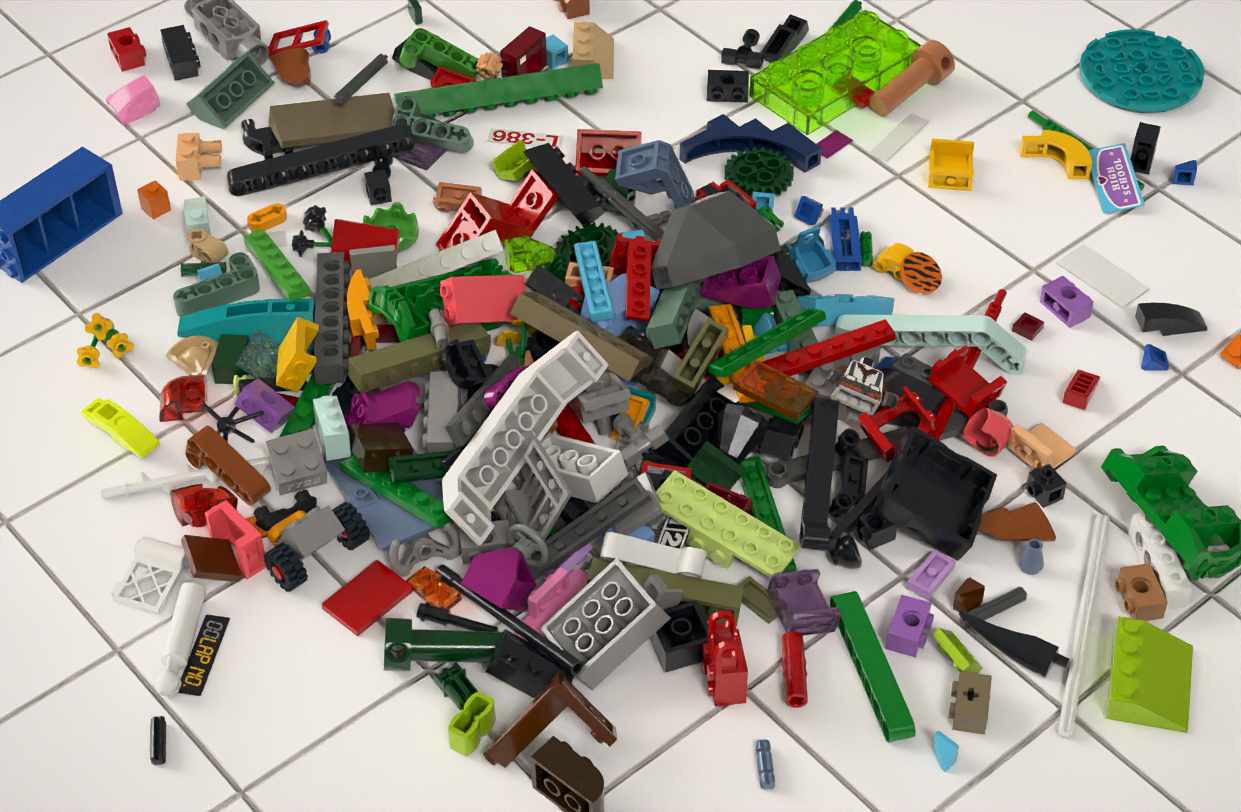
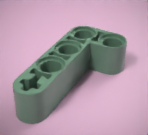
M406 95L398 101L392 119V126L399 124L409 125L412 129L415 143L458 152H468L473 148L474 140L466 127L420 118L421 110L413 96ZM413 106L412 109L406 110L408 107ZM427 129L424 133H419L421 130ZM447 133L444 137H439L441 134Z
M243 252L234 253L229 257L231 271L176 290L173 298L177 315L182 317L201 310L230 304L257 294L260 290L258 273L249 256Z

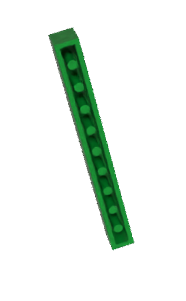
M600 63L394 93V99L397 107L400 98L406 95L413 96L421 110L420 116L423 115L425 119L435 118L436 113L444 112V116L455 115L456 110L461 109L468 113L477 111L476 107L481 106L488 110L497 108V104L505 103V107L517 105V101L525 100V104L538 102L537 98L545 97L546 101L558 99L557 95L565 94L566 97L578 96L580 91H585L586 94L598 93V89L603 88ZM413 106L408 107L406 110L412 109Z

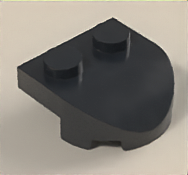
M455 339L441 353L442 361L450 378L461 389L467 390L481 387L490 377V373L474 339L463 342Z

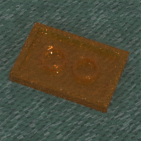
M758 360L751 364L734 383L733 387L734 390L795 421L812 404L819 392Z

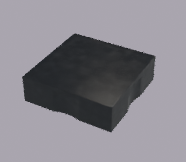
M912 426L899 440L872 512L958 561L973 546L981 523L982 510L989 500L997 474L972 459L954 452L941 441Z

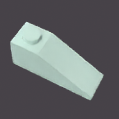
M206 196L184 199L187 233L191 229L201 228L211 234Z

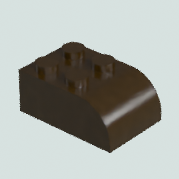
M552 736L531 756L532 787L564 812H604V779L601 772L593 765L589 758L580 756L567 742H561L555 736Z

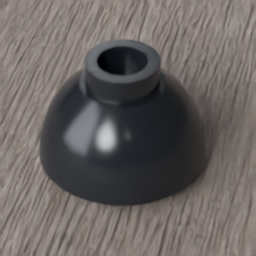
M850 535L842 537L837 542L835 549L830 552L835 566L840 564L845 568L857 569L862 565L858 547Z

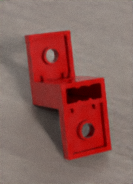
M534 169L530 171L509 204L470 192L436 245L442 251L496 230L500 242L524 248L559 198V195L539 171Z

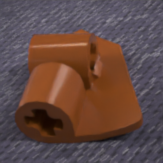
M1035 502L1011 511L1007 508H1000L981 515V523L978 530L1001 541L1056 540L1055 532L1049 520Z

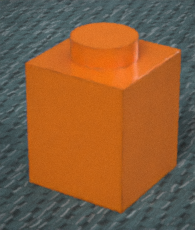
M156 180L137 189L141 209L153 220L171 211L168 191Z

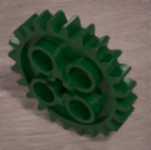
M753 147V151L745 148V153L737 151V156L731 155V160L727 159L724 179H729L748 196L753 195V192L775 193L780 196L781 190L787 192V188L792 185L794 166H791V160H787L786 155L780 157V151L773 153L772 148L768 151H765L764 147L761 150Z
M595 222L592 223L591 227L584 223L581 229L576 226V231L568 230L569 235H562V241L556 242L557 248H553V260L559 254L566 256L567 271L569 262L577 263L574 244L596 241L602 266L608 267L618 232L616 229L612 230L611 225L605 228L604 223H601L598 227Z

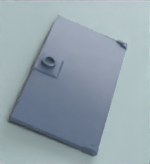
M326 457L323 458L327 471L346 497L348 503H351L352 507L355 506L357 512L361 513V518L366 521L367 524L365 525L369 527L370 534L383 552L390 549L391 542L394 539L399 540L401 545L437 530V528L342 472L340 462L347 458L329 461L326 460ZM437 479L410 481L413 485L443 502V489Z

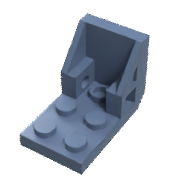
M656 140L619 150L615 176L618 186L650 195L666 191L668 198L672 199L674 203V209L693 202L694 190L671 144Z

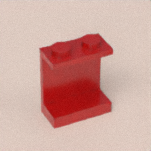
M965 345L959 350L954 349L943 361L939 359L932 366L931 370L933 372L928 381L945 394L967 416L971 417L978 410L999 398L1007 381L1002 376H999L991 383L985 380L964 361L969 347Z

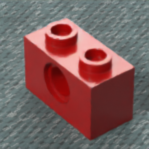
M131 27L107 33L110 50L122 72L145 65L144 57L147 56L144 45H141L138 34H134Z

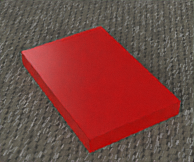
M335 219L331 252H344L345 260L350 261L351 267L349 250L395 245L397 262L401 229Z
M376 560L322 603V610L358 637L411 594L413 586L379 560Z

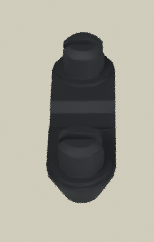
M304 489L295 494L294 498L297 503L289 509L282 508L270 512L267 508L268 506L262 505L254 510L253 515L257 519L255 525L264 531H269L275 524L295 512L303 510L308 513L317 507V498L311 496L308 490Z

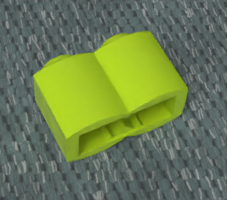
M479 691L468 698L464 705V710L457 713L449 723L450 749L464 756L470 755L477 749L481 737L491 731L496 721L493 698Z

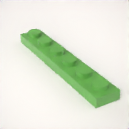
M256 230L251 232V234L244 235L246 246L289 301L311 296L309 285L265 230Z

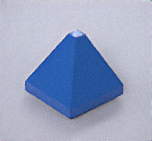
M1147 344L1144 350L1141 369L1167 371L1169 364L1166 351Z

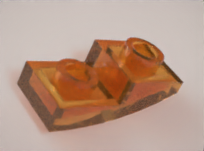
M425 566L406 580L413 586V591L425 602H429L431 606L450 610L462 600L460 592L444 584L440 574Z

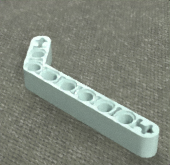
M841 315L837 319L834 330L835 333L839 327L853 331L886 319L895 332L896 340L881 346L964 347L967 345L968 347H978L1001 368L1011 374H1018L1023 371L1027 352L1026 348L991 317L984 315Z

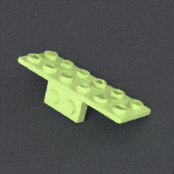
M673 471L656 491L664 514L690 529L686 545L705 550L707 552L706 557L726 569L730 568L735 557L773 580H777L801 548L800 544L677 471Z

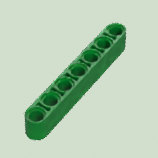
M852 591L830 596L832 614L886 741L890 743L915 737L916 730L913 718L858 592Z

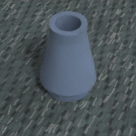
M1030 539L1019 559L1021 570L1028 575H1035L1044 567L1043 543L1038 539Z

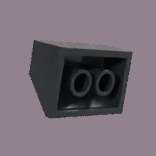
M506 629L502 632L485 670L486 673L534 699L551 683V679L558 672L571 684L575 676L530 642Z

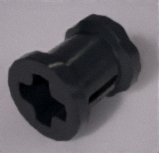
M392 156L383 158L382 161L380 159L374 161L375 166L372 171L385 169L387 177L390 178V165L393 163Z

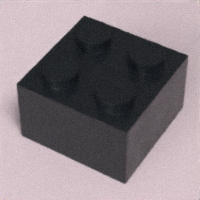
M697 600L663 609L671 619L650 637V640L665 673L701 663L704 659L702 644L707 643L708 623Z

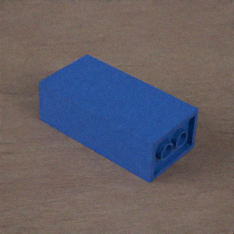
M82 146L1 199L0 269L6 272L10 278H15L23 283L121 216L123 212L112 164Z

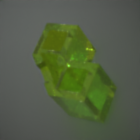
M527 236L504 240L505 260L508 269L515 273L533 271L538 264L545 269V262L551 264L556 257L553 246Z

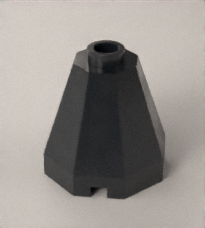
M726 404L718 416L717 448L740 464L762 440L766 431L769 430L770 423L758 412H756L755 416L750 414L751 409L746 406Z

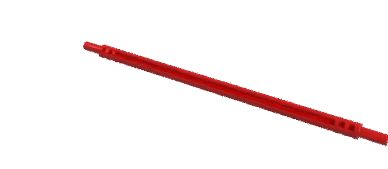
M1004 289L998 290L994 301L989 304L984 316H989L994 321H997L1002 311L1001 305L1007 295ZM969 347L964 361L974 368L982 350L978 347ZM947 398L935 416V432L930 436L937 440L940 439L956 406L950 399Z

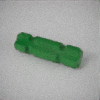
M862 231L860 233L861 265L863 267H870L873 261L872 233Z

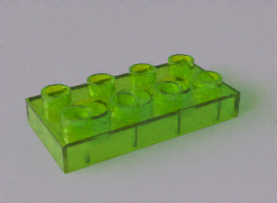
M864 10L750 77L749 96L808 136L857 106L854 103L855 95H862L865 93L866 88L877 92L911 65V55L921 44L911 39L905 31L895 29L879 19L876 13Z

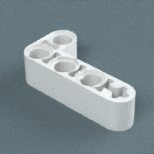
M605 532L600 558L607 561H614L618 558L623 564L702 578L707 552L694 547L678 549L619 533Z

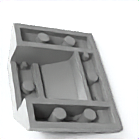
M537 438L533 439L524 455L531 471L521 489L504 491L494 508L498 515H500L501 520H508L509 528L514 524L527 525L534 529L545 541L570 499L572 492ZM521 532L525 538L535 542L529 535Z

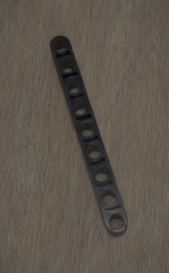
M399 124L233 168L227 173L229 192L234 196H243L409 152L415 147L412 129L407 124Z

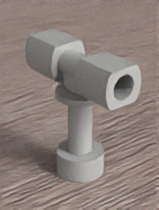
M622 413L614 419L613 427L619 434H627L630 438V445L621 450L624 463L630 468L643 459L641 455L650 447L657 449L667 442L669 438L660 425H656L646 433L643 431L637 432L634 429V420L628 414Z

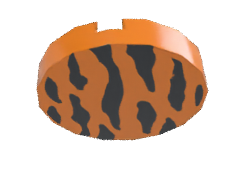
M913 252L902 260L900 276L904 284L911 291L928 295L937 290L941 285V269L931 256L923 252Z

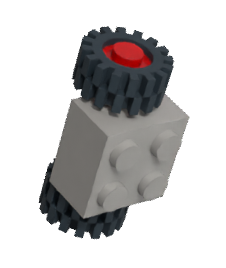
M343 502L334 509H331L329 505L322 509L317 506L306 513L300 521L299 519L295 520L280 532L282 537L275 542L277 546L264 555L267 570H270V575L275 578V582L279 583L282 589H285L286 592H291L308 580L307 570L303 567L304 563L302 560L336 537L339 543L342 542L343 547H347L348 550H354L370 539L369 527L365 525L367 523L361 518V513H358L355 506L352 507L351 503Z

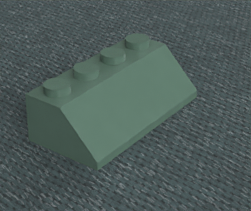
M247 51L189 100L186 105L199 120L224 129L275 82L250 52Z

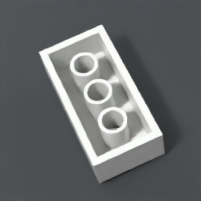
M548 433L540 441L572 492V497L598 504L629 475L620 450ZM527 461L521 468L524 480H526L531 471Z

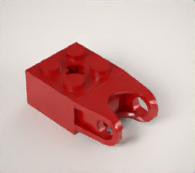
M718 611L709 617L707 643L702 644L704 656L702 670L704 675H708L709 680L706 681L708 697L713 696L715 707L746 703L748 668L739 629H736V620L733 612ZM719 619H729L724 623H716Z

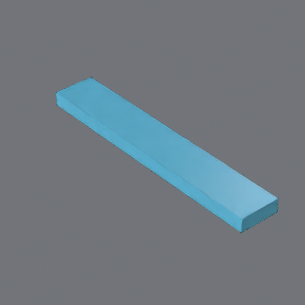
M596 241L574 244L591 322L615 319Z

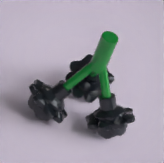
M317 205L309 207L304 213L303 224L306 231L310 230L313 232L317 230L329 242L308 240L304 236L303 230H300L299 235H294L292 239V250L298 252L299 257L303 256L307 248H331L332 236L325 227V221L327 220L325 217L327 212L325 207L320 208Z

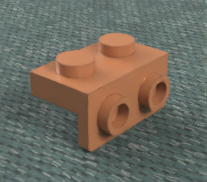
M439 182L436 197H433L432 202L435 209L440 212H457L470 192L482 195V188Z

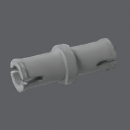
M433 309L428 314L431 322L430 331L432 336L435 337L437 348L441 347V350H444L451 342L448 334L450 331L449 325L445 322L443 311L440 310L439 312V309Z

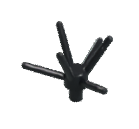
M201 403V406L217 420L216 432L219 435L223 433V438L227 442L228 434L231 433L240 436L250 443L255 442L253 438L236 429V424L264 414V411L261 410L234 420L233 417L239 411L237 406L234 407L228 417H220L206 403Z

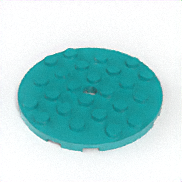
M1141 29L1117 30L1106 33L1105 37L1099 40L1095 38L1086 46V50L1081 55L1079 65L1081 78L1091 92L1112 105L1139 113L1166 112L1189 103L1200 92L1205 75L1204 66L1199 56L1192 49L1183 47L1181 41L1169 35L1164 38L1155 35V31Z

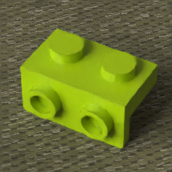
M522 140L517 141L492 160L499 179L511 180L513 182L523 178L526 172L533 169L532 163L524 154L526 147Z

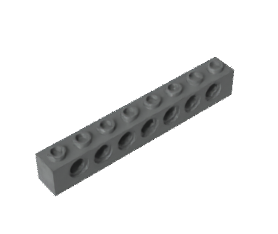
M344 252L317 253L315 323L319 325V331L314 341V356L317 357V362L314 366L316 385L345 383V373H348V359L345 358H349V345L346 343H349L348 329H350L347 307L350 261L345 260Z

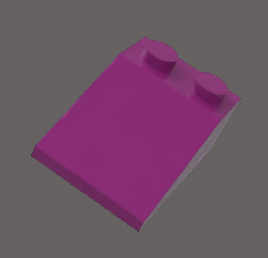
M767 256L743 267L706 277L701 289V296L751 309L774 306L781 280L774 256Z

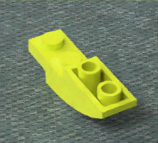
M98 397L81 411L84 419L109 433L117 444L142 459L160 445L159 440L144 425L110 399L104 401Z

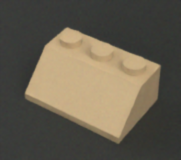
M574 22L573 67L600 63L602 79H614V38L594 22Z

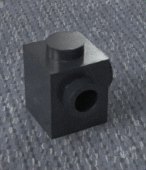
M1047 464L1029 472L1026 489L1028 494L1045 508L1063 500L1067 483L1050 464Z

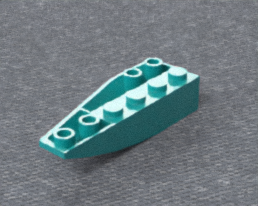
M288 299L254 300L201 310L180 317L177 335L184 338L205 336L218 342L221 334L248 335L250 342L255 334L278 350L297 317L315 323V299H295L293 301ZM315 338L311 342L307 351H312L314 347Z

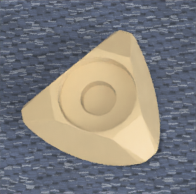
M205 336L187 337L174 344L167 352L166 357L193 378L198 380L204 379L212 365L219 342Z

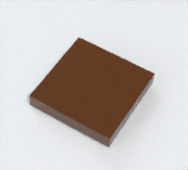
M184 535L182 537L181 543L193 578L231 582L240 581L242 574L229 540Z

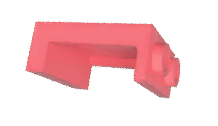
M225 500L205 513L210 538L230 541L231 545L236 549L240 571L246 580L266 568L262 535L232 505Z

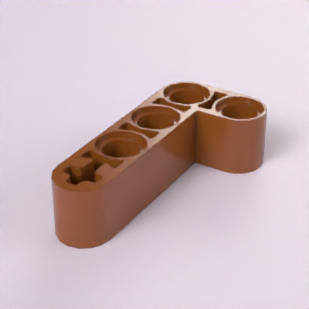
M205 426L187 440L185 454L190 464L197 469L206 465L247 505L253 506L271 491L268 481L212 427Z

